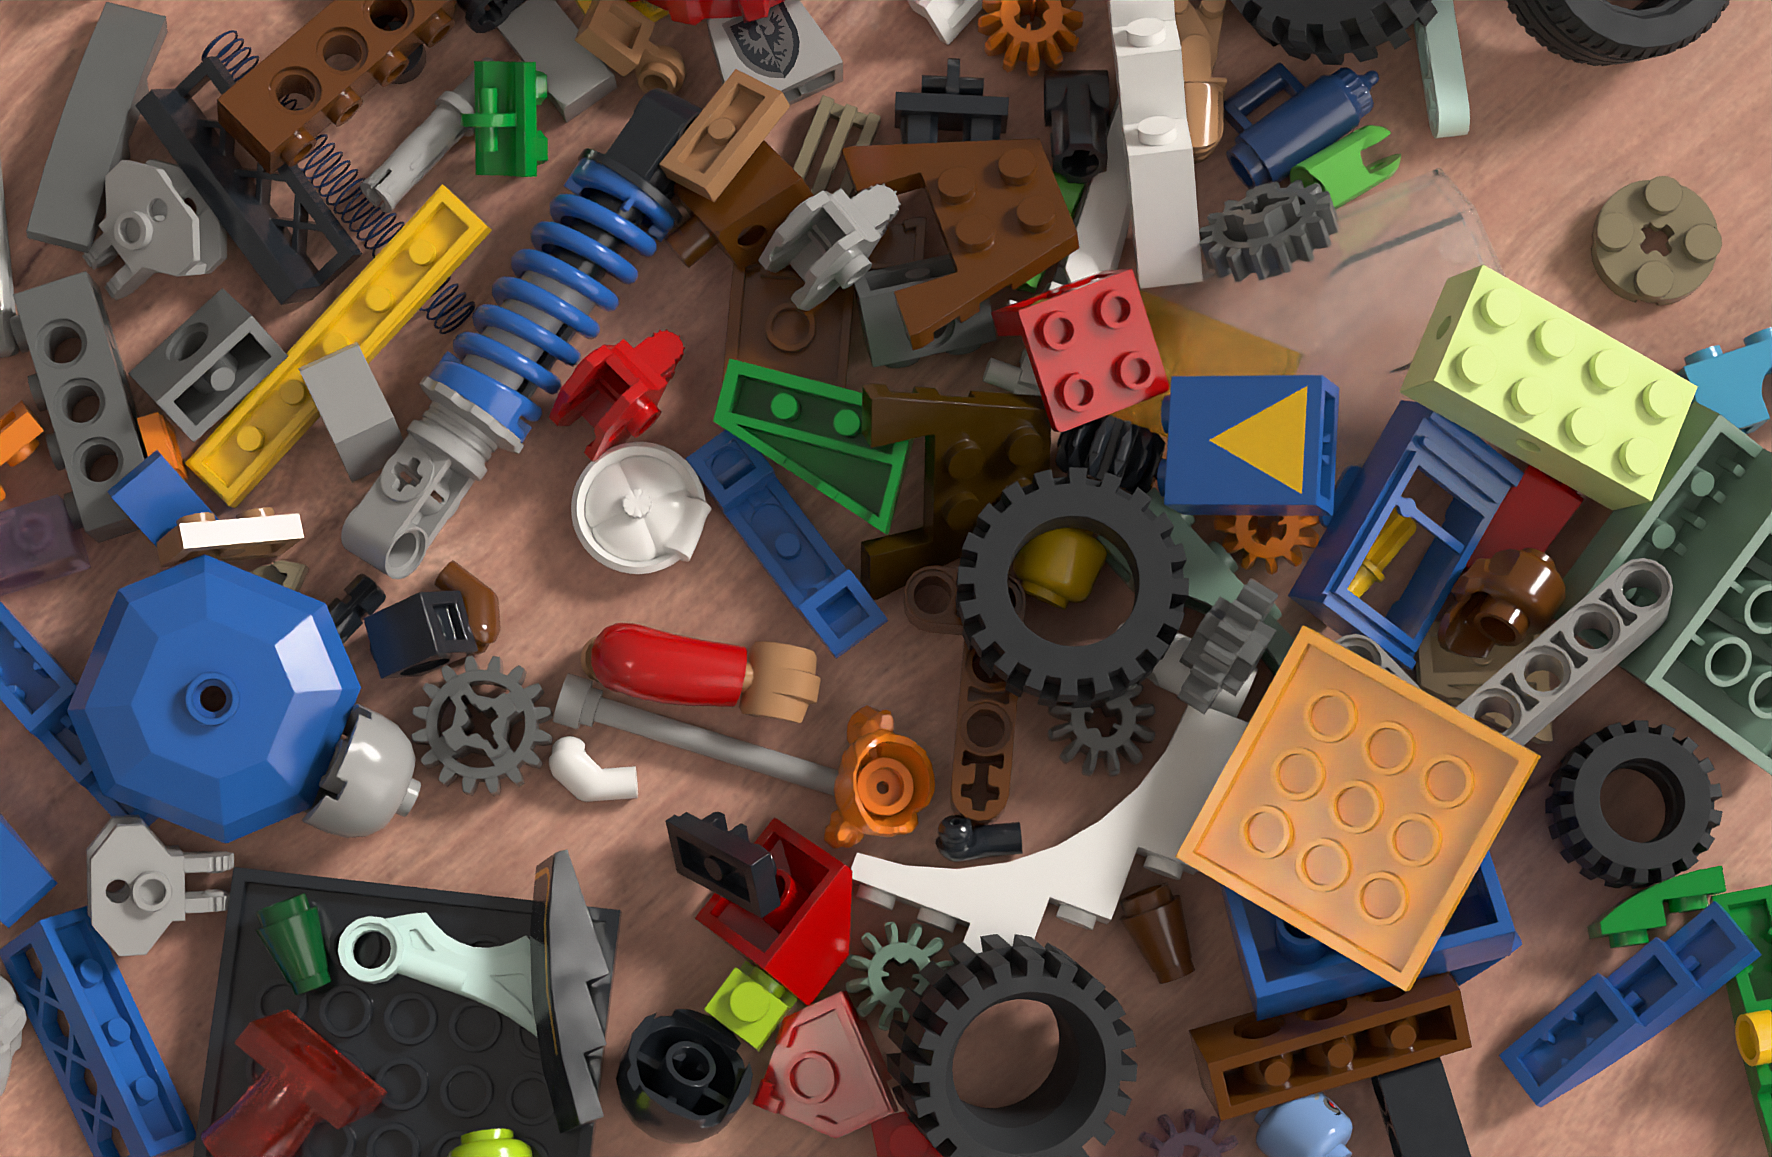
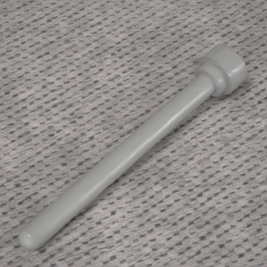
M570 673L565 678L554 712L553 722L578 730L580 724L593 727L594 722H598L834 796V783L838 775V770L604 698L603 690L592 687V680Z

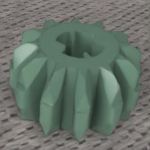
M887 922L885 924L887 946L882 948L877 939L870 933H865L861 937L864 947L874 955L872 960L853 954L848 957V966L855 970L867 972L868 977L848 981L846 983L847 992L856 994L866 990L871 991L872 995L862 1001L857 1007V1013L861 1017H865L878 1004L885 1007L879 1019V1029L889 1030L894 1011H902L903 1022L906 1023L910 1016L899 1003L905 989L898 987L890 992L882 982V980L889 979V973L883 971L887 964L894 962L897 966L904 967L910 962L919 973L931 962L930 958L939 953L944 947V941L940 937H936L923 950L918 948L917 944L922 935L923 928L920 924H912L909 929L907 943L898 942V928L895 922ZM945 960L936 964L944 971L953 965L954 962ZM920 973L913 974L912 981L919 983L913 991L921 995L930 983Z

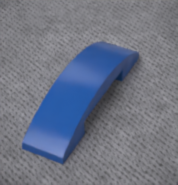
M725 429L685 458L696 472L707 492L774 583L836 659L888 622L887 617L850 569L847 570L777 479L774 469L761 452Z

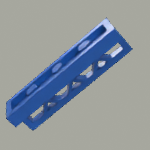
M87 906L39 920L0 949V957L94 1157H120L112 1140L113 1127L119 1130L130 1153L127 1157H161L195 1141L196 1131L107 942L91 924V918L87 913ZM32 947L42 965L41 979L36 977L25 954ZM58 1009L64 1012L70 1025L69 1038L63 1035L57 1022ZM85 1067L91 1070L97 1083L96 1096L90 1093L84 1080Z

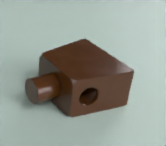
M763 140L715 202L675 183L673 193L691 217L664 240L688 268L716 245L737 267H747L760 258L776 229L786 221L789 214L798 205L814 195L803 178Z

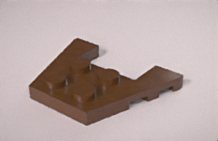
M1039 138L850 146L842 149L845 166L856 195L865 189L868 190L870 186L874 187L876 184H885L886 187L897 191L896 195L920 188L925 190L956 272L894 291L897 309L913 351L921 349L934 341L933 332L955 318L962 323L980 312L979 303L1004 287L1009 286L1012 290H1015L1079 249L1077 230Z
M910 218L903 220V224L886 227L887 230L868 257V260L872 263L869 271L923 260L927 218ZM758 260L747 267H737L733 263L722 384L730 358L846 389L855 293L854 285L846 289H842L839 286L826 300L809 311L798 309L791 300L794 292L803 287L805 282L790 264L774 273L766 270Z

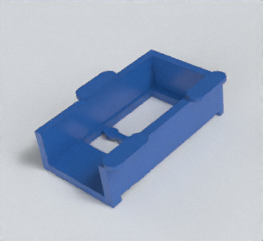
M1401 400L1362 468L1355 465L1346 467L1336 482L1333 516H1319L1321 525L1327 529L1289 592L1288 597L1342 637L1353 634L1367 636L1375 641L1399 667L1412 670L1417 662L1413 657L1508 490L1511 486L1517 487L1524 473L1476 434L1418 402ZM1416 469L1420 470L1454 497L1446 510L1445 521L1441 527L1418 510L1413 499L1401 496ZM1396 506L1397 513L1400 516L1412 518L1435 536L1402 596L1392 604L1384 618L1347 590Z

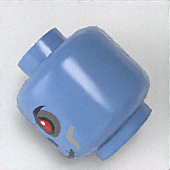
M1323 1092L1261 1109L1255 1116L1254 1121L1259 1125L1256 1133V1144L1267 1157H1351L1352 1155L1345 1147L1352 1134V1122Z

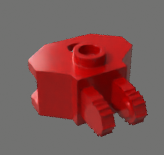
M659 329L658 333L653 332L652 337L648 336L634 348L625 339H622L616 345L603 344L600 348L595 349L577 365L570 378L561 387L549 418L557 426H570L582 416L594 428L595 440L587 445L584 454L592 462H595L608 449L624 444L631 435L634 438L639 437L656 422L662 413L657 405L667 384L675 374L678 362L681 361L684 355L685 347L679 338L680 335L669 332L668 329L665 331Z

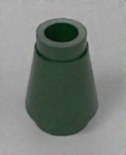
M305 893L255 912L261 926L255 929L287 983L291 985L294 996L332 981L327 970L328 963L317 906L310 907Z

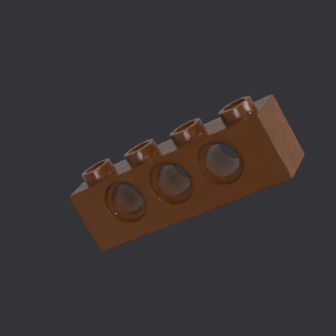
M456 0L332 1L217 99L218 123L270 175L284 163L289 167L298 164L315 147L317 143L315 137L331 123L339 127L351 119L363 104L361 97L377 83L382 87H386L394 82L409 64L407 57L421 44L431 48L446 37L455 24L453 18ZM390 15L398 18L404 25L394 31H385L376 27L372 21L379 16ZM345 54L354 58L358 64L352 69L341 71L330 67L326 60L333 55ZM297 93L306 96L312 103L303 110L294 111L285 108L279 101L288 94Z
M1447 972L1416 980L1410 991H1404L1395 985L1260 1021L1256 1020L1253 1011L1189 1030L1202 1088L1220 1121L1472 1047L1461 991Z

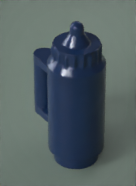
M1278 62L1224 101V118L1239 135L1235 137L1236 145L1230 148L1226 155L1238 178L1248 189H1254L1256 186L1277 181L1280 183L1290 175L1292 167L1335 143L1358 127L1361 118L1371 112L1374 107L1370 91L1378 83L1379 74L1374 70H1370L1364 75H1357L1350 68L1342 67L1331 75L1320 76L1304 87L1282 63ZM1283 89L1291 96V98L1253 125L1246 118L1248 114Z

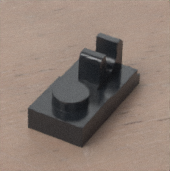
M685 812L681 816L673 815L665 821L677 873L760 918H763L781 905L775 879L777 874L776 864L770 852L761 845L750 842L746 825L740 823L728 831L725 814L721 812H713L702 820Z

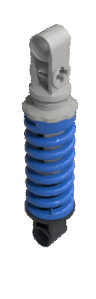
M652 89L638 102L632 117L605 155L588 148L581 152L578 157V164L563 185L573 194H560L552 199L550 202V215L554 222L542 221L533 226L530 231V240L535 250L521 249L514 253L511 258V268L516 277L503 276L495 280L492 285V296L497 305L483 304L476 307L472 313L473 324L478 333L463 332L458 334L453 340V350L456 356L446 351L429 376H424L419 383L421 389L432 401L429 405V410H426L422 415V420L413 419L406 429L408 432L406 439L396 453L386 462L382 473L361 503L351 511L345 520L341 532V541L346 550L392 579H402L409 576L420 565L428 547L447 520L457 511L461 500L475 480L481 481L488 471L485 467V462L489 461L492 452L494 453L497 448H501L516 454L520 453L524 447L522 443L532 427L519 417L523 416L530 422H535L542 416L541 407L530 399L536 389L540 387L552 395L558 393L562 387V382L550 372V369L557 359L568 367H574L579 363L581 354L569 342L576 332L587 339H594L600 333L599 324L588 316L595 305L607 312L616 310L619 305L617 295L600 283L606 272L624 284H633L638 278V271L630 262L619 255L625 245L642 256H653L657 251V244L652 237L662 242L667 233L672 228H676L683 219L680 211L671 202L675 195L673 190L676 182L666 176L659 164L701 113L702 108L665 89ZM639 225L649 228L647 233L641 230ZM402 471L413 479L410 484L400 476ZM433 490L442 497V502L439 503L430 495Z

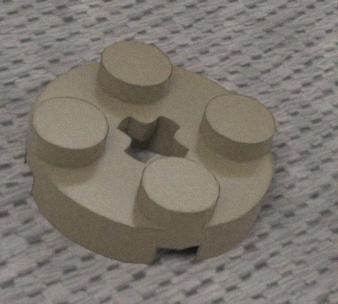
M1657 176L1651 180L1637 181L1624 186L1609 198L1598 213L1593 226L1591 255L1597 274L1603 283L1616 295L1635 303L1637 300H1641L1647 303L1658 302L1657 305H1669L1691 295L1706 280L1713 270L1716 257L1721 250L1722 237L1717 229L1714 215L1700 196L1689 188L1680 185L1674 178ZM1651 228L1655 232L1663 231L1668 237L1665 245L1669 250V254L1663 257L1657 250L1646 254L1640 247L1646 239L1642 230Z

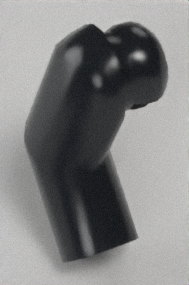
M951 815L944 818L938 825L939 836L936 838L935 844L939 853L949 861L958 862L1023 854L1020 822L971 826V821L963 816Z

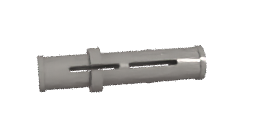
M485 57L481 61H493V59ZM474 70L453 91L443 92L435 100L437 107L431 115L399 145L379 168L360 184L362 193L375 207L384 200V203L380 206L381 211L390 213L410 189L432 169L463 136L470 137L475 133V127L460 126V113L475 112Z

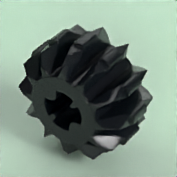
M1106 415L1061 432L1057 442L1058 451L1055 461L1064 473L1068 474L1069 467L1087 468L1086 478L1102 481L1105 472L1122 478L1119 488L1133 495L1138 487L1147 494L1151 490L1154 481L1157 480L1158 466L1161 459H1163L1165 442L1159 434L1151 432L1149 428L1138 426L1131 421L1122 420L1112 415Z

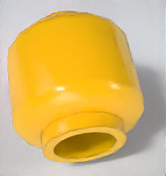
M1079 528L1055 529L1038 535L1029 541L1018 552L1013 563V569L1018 578L1023 580L1021 586L1026 594L1049 605L1066 610L1069 602L1082 603L1090 596L1106 560V549L1099 540L1092 537L1093 532Z

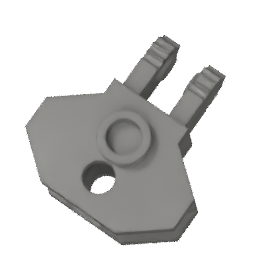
M149 159L145 164L121 160L105 176L106 218L99 224L104 233L93 242L89 253L84 252L82 257L95 270L111 263L117 258L118 254L121 256L126 264L109 279V282L104 287L116 301L133 293L154 273H165L176 277L211 274L227 259L226 229L179 165L158 159ZM189 197L195 202L197 207L196 214L190 206L184 203L186 198Z
M876 184L874 187L870 186L868 190L865 189L850 199L842 189L833 194L822 190L815 196L802 202L789 214L786 221L776 229L758 261L766 270L774 273L790 264L805 282L803 287L794 292L791 300L798 309L809 311L826 300L839 286L842 289H846L856 283L872 267L868 257L887 230L888 220L891 221L896 216L901 205L896 195L897 191L886 187L885 184Z
M139 815L112 816L86 849L87 913L91 918L92 926L118 956L146 955L172 921H185V913L228 910L230 892L223 889L185 892V873H222L225 870H230L234 868V853L227 851L182 852L179 845L165 846ZM114 880L125 881L124 886L118 891L110 892L106 890L108 884Z

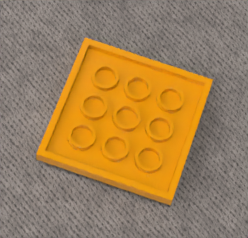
M1303 625L1175 857L1402 990L1410 991L1541 756Z

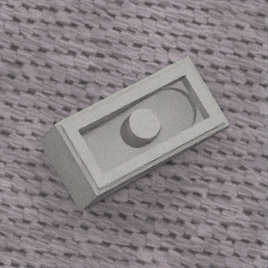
M528 0L512 11L509 17L497 27L522 62H536V70L547 75V97L566 123L617 88L615 76L608 66L575 41L579 29L555 0Z

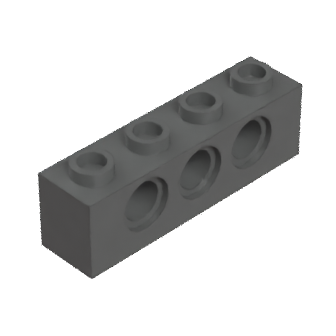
M84 271L13 294L19 315L10 317L12 332L22 353L30 351L36 373L28 376V383L38 410L40 412L48 410L54 432L46 435V442L56 469L58 471L66 469L72 491L64 494V501L74 528L76 530L84 528L85 532L98 543L140 530L107 492L148 456L137 422L139 413L100 287ZM71 338L81 339V351L73 361L63 364L55 362V352L63 341ZM90 396L99 397L100 407L95 417L83 423L73 421V410L80 400ZM105 455L117 456L118 468L115 474L106 481L93 482L91 480V468L95 461Z

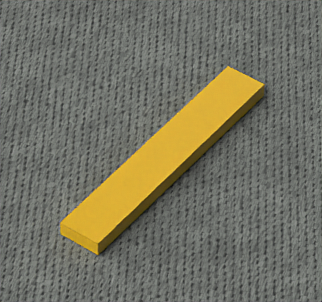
M442 184L286 353L288 357L245 397L185 464L229 507L236 508L320 417L298 368L355 342L358 343L369 364L486 238L492 229Z

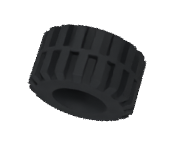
M1633 720L1627 725H1621L1620 722L1609 725L1590 735L1568 751L1560 760L1562 763L1560 769L1552 774L1548 786L1553 788L1552 796L1545 799V813H1552L1554 824L1548 827L1552 840L1560 838L1565 849L1559 853L1568 864L1576 861L1581 865L1582 869L1579 873L1589 880L1600 878L1605 880L1604 886L1617 889L1623 886H1631L1632 889L1645 888L1673 878L1675 875L1691 868L1699 861L1697 859L1698 855L1708 851L1715 840L1710 833L1712 828L1720 825L1723 812L1714 810V801L1722 798L1720 783L1711 785L1707 773L1715 770L1708 757L1699 761L1694 755L1693 751L1699 745L1692 739L1686 737L1680 741L1673 737L1675 728L1665 724L1652 728L1648 726L1647 720ZM1618 769L1638 771L1651 779L1660 790L1665 803V820L1661 831L1654 839L1643 843L1627 840L1618 835L1606 822L1600 806V792L1605 778L1613 771Z

